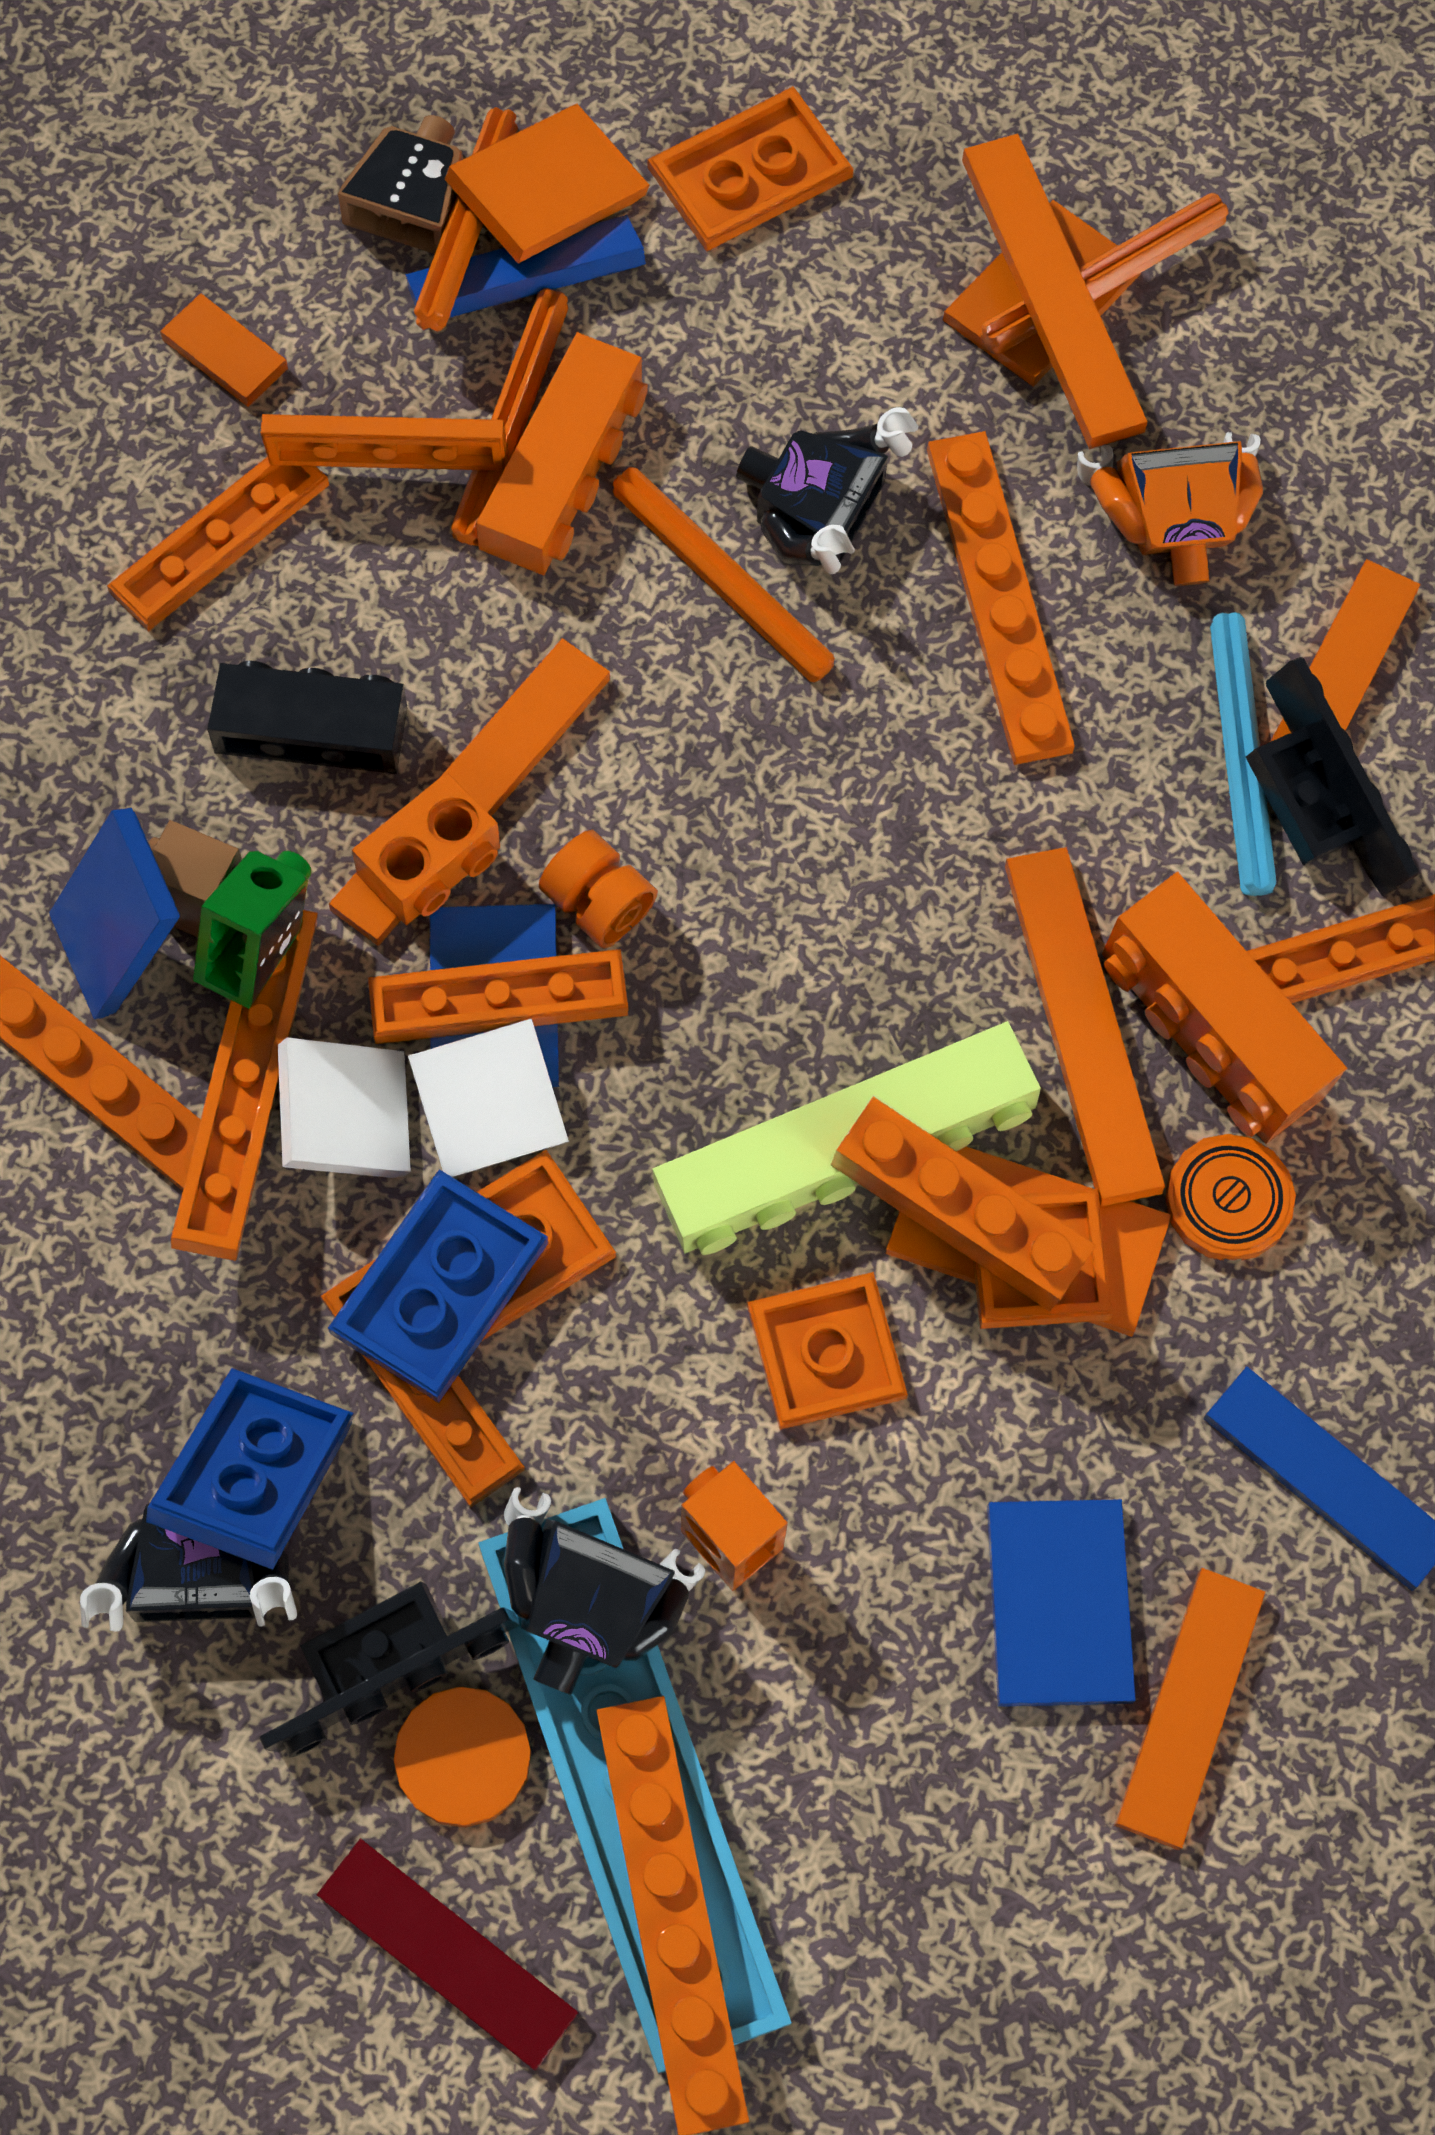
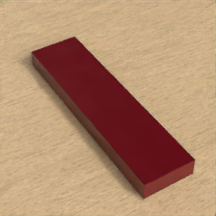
M361 1838L316 1894L535 2072L579 2015L577 2010Z

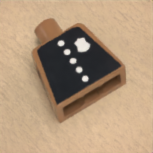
M428 115L424 117L416 134L393 126L384 128L338 192L342 223L435 254L457 193L444 179L449 166L463 160L462 151L450 145L455 135L453 126L439 116Z

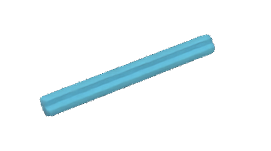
M1237 612L1229 614L1220 613L1214 616L1210 631L1240 888L1244 895L1262 896L1271 894L1277 881L1266 795L1245 758L1254 749L1260 747L1245 618Z

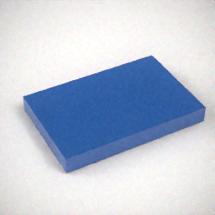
M132 808L111 810L49 912L94 1020L117 1012L180 918L179 911Z
M555 904L440 907L430 915V970L557 956ZM558 1024L534 1026L552 1087H559ZM485 1032L430 1038V1048L439 1047Z
M439 1169L328 1327L329 1333L439 1403L548 1245V1236Z
M231 1368L148 1505L146 1522L273 1570L343 1444L352 1424L353 1412Z
M1122 1499L989 1502L987 1514L998 1707L1133 1704L1136 1699Z

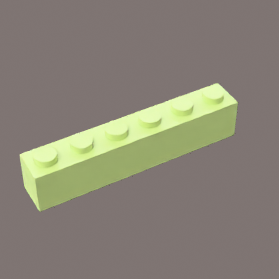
M1007 1021L652 1168L654 1186L684 1254L699 1248L702 1255L712 1254L733 1244L737 1239L735 1233L756 1224H759L762 1230L772 1229L791 1220L796 1215L795 1209L815 1200H819L821 1205L832 1204L853 1193L856 1189L854 1184H857V1182L831 1166L837 1148L873 1096L953 1150L959 1151L969 1145L974 1139L972 1135L993 1126H996L998 1131H1005L1028 1120L1032 1116L1031 1110L1036 1109L1041 1087Z

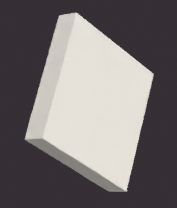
M532 1019L408 1056L442 1170L451 1177L569 1142Z
M289 1037L278 1044L282 1167L387 1178L404 1177L411 1172L404 1051Z

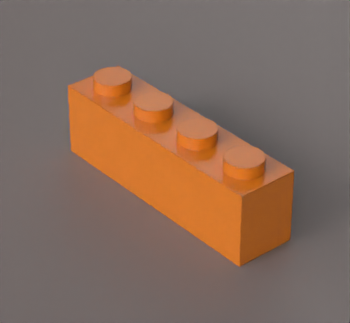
M576 332L476 522L479 550L543 576L553 558L559 561L565 558L574 536V527L570 525L577 511L580 510L587 513L595 500L599 487V479L595 478L600 466L603 462L609 465L613 464L622 445L624 432L620 428L626 416L637 417L645 402L648 384L642 382V357Z
M874 1096L837 1148L831 1166L1048 1311H1051L1061 1300L1096 1247V1244Z

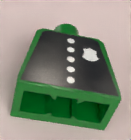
M259 851L248 852L208 897L201 907L193 975L194 982L248 1009L252 1006L296 939L301 928L308 879L312 874L309 863L302 856L292 851H283L276 859H273ZM243 934L247 935L246 943L243 941Z

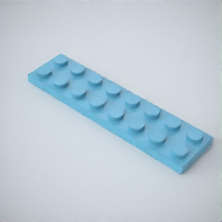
M606 1498L546 1518L541 1525L543 1531L547 1519L555 1520L623 1549ZM508 1532L478 1542L499 1607H505L513 1611L511 1609L504 1567ZM516 1614L520 1625L508 1633L658 2074L666 2072L596 1709L660 1696L665 1697L734 2046L791 2025L792 2022L658 1645L638 1660H622L617 1668L587 1656L574 1690L569 1695L533 1680L549 1640L521 1629L522 1618Z

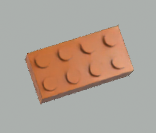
M1178 871L1117 918L1102 952V955L1106 958L1104 967L1107 973L1122 990L1128 992L1132 989L1147 1007L1145 1015L1151 1026L1163 1038L1167 1040L1172 1037L1188 1055L1186 1063L1192 1074L1205 1087L1211 1088L1214 1085L1231 1104L1227 1107L1229 1116L1235 1125L1247 1136L1252 1137L1257 1134L1267 1144L1322 1101L1348 1069Z

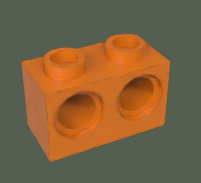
M446 772L352 849L357 875L407 926L420 914L426 917L436 912L447 901L451 888L467 875L470 877L480 875L494 862L498 855L497 850L500 849L498 823ZM450 827H462L469 831L464 838L456 841L440 837L441 833ZM406 865H413L422 869L417 877L410 880H400L392 876L398 868Z
M735 1461L731 1462L720 1473L714 1466L707 1468L684 1489L683 1494L688 1499L681 1504V1532L732 1591L736 1590L783 1550L788 1522Z

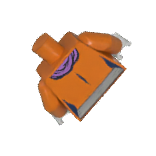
M1227 432L1223 443L1130 452L1117 461V470L1113 468V449L1110 445H1102L1100 455L1102 462L1100 463L1087 461L1083 451L1078 453V476L1082 482L1091 486L1102 509L1126 540L1138 544L1142 555L1171 552L1174 586L1208 583L1210 579L1206 548L1224 547L1235 541L1236 534L1246 529L1263 494L1260 469L1256 458L1261 441L1258 435L1250 434L1247 448H1242L1241 441L1233 442L1231 438L1232 433Z

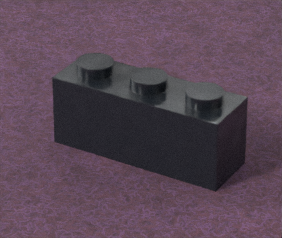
M243 661L238 665L220 663L207 730L215 754L397 774L408 707L404 684L394 683L391 679L380 675H364L358 679L333 676L330 672L319 668H304L296 672L273 669L269 665L258 661Z

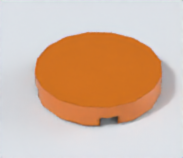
M456 1687L433 1693L411 1710L397 1735L394 1764L399 1786L416 1810L439 1824L467 1828L494 1820L515 1802L528 1781L532 1753L525 1725L509 1703L487 1690Z

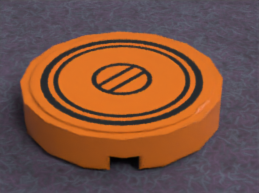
M1232 1134L1203 1138L1182 1153L1168 1176L1166 1202L1168 1206L1167 1212L1171 1214L1170 1223L1186 1245L1208 1258L1223 1261L1224 1259L1246 1260L1256 1258L1277 1244L1293 1218L1296 1193L1290 1172L1273 1150L1253 1138Z

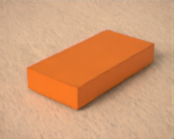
M202 293L160 331L162 340L247 407L288 370L287 360Z

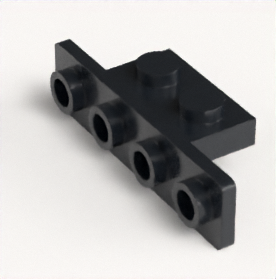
M1303 657L1289 661L1266 681V687L1291 733L1257 747L1245 758L1303 866L1351 844L1368 877L1380 894L1385 896L1418 875V869L1412 860L1411 850L1406 841L1398 834L1383 806L1379 790L1370 782L1357 758L1350 736L1341 728L1324 696L1320 681L1312 674Z
M420 1581L300 1645L326 1701L261 1735L259 1739L264 1749L278 1753L286 1749L290 1758L301 1755L325 1742L327 1737L323 1730L345 1718L348 1719L350 1725H355L381 1713L388 1707L384 1698L408 1685L410 1691L414 1693L441 1681L449 1674L445 1665L467 1653L470 1654L472 1660H477L496 1652L509 1643L506 1633L520 1625L516 1614L502 1607L450 1634L427 1585Z

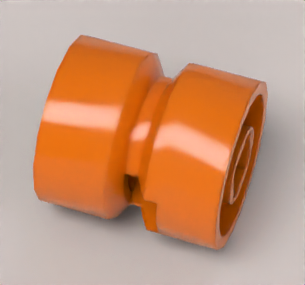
M592 829L574 837L552 858L541 875L539 889L563 912L571 913L576 911V924L597 945L605 949L617 943L647 915L657 898L658 890L633 866L619 867L620 854Z

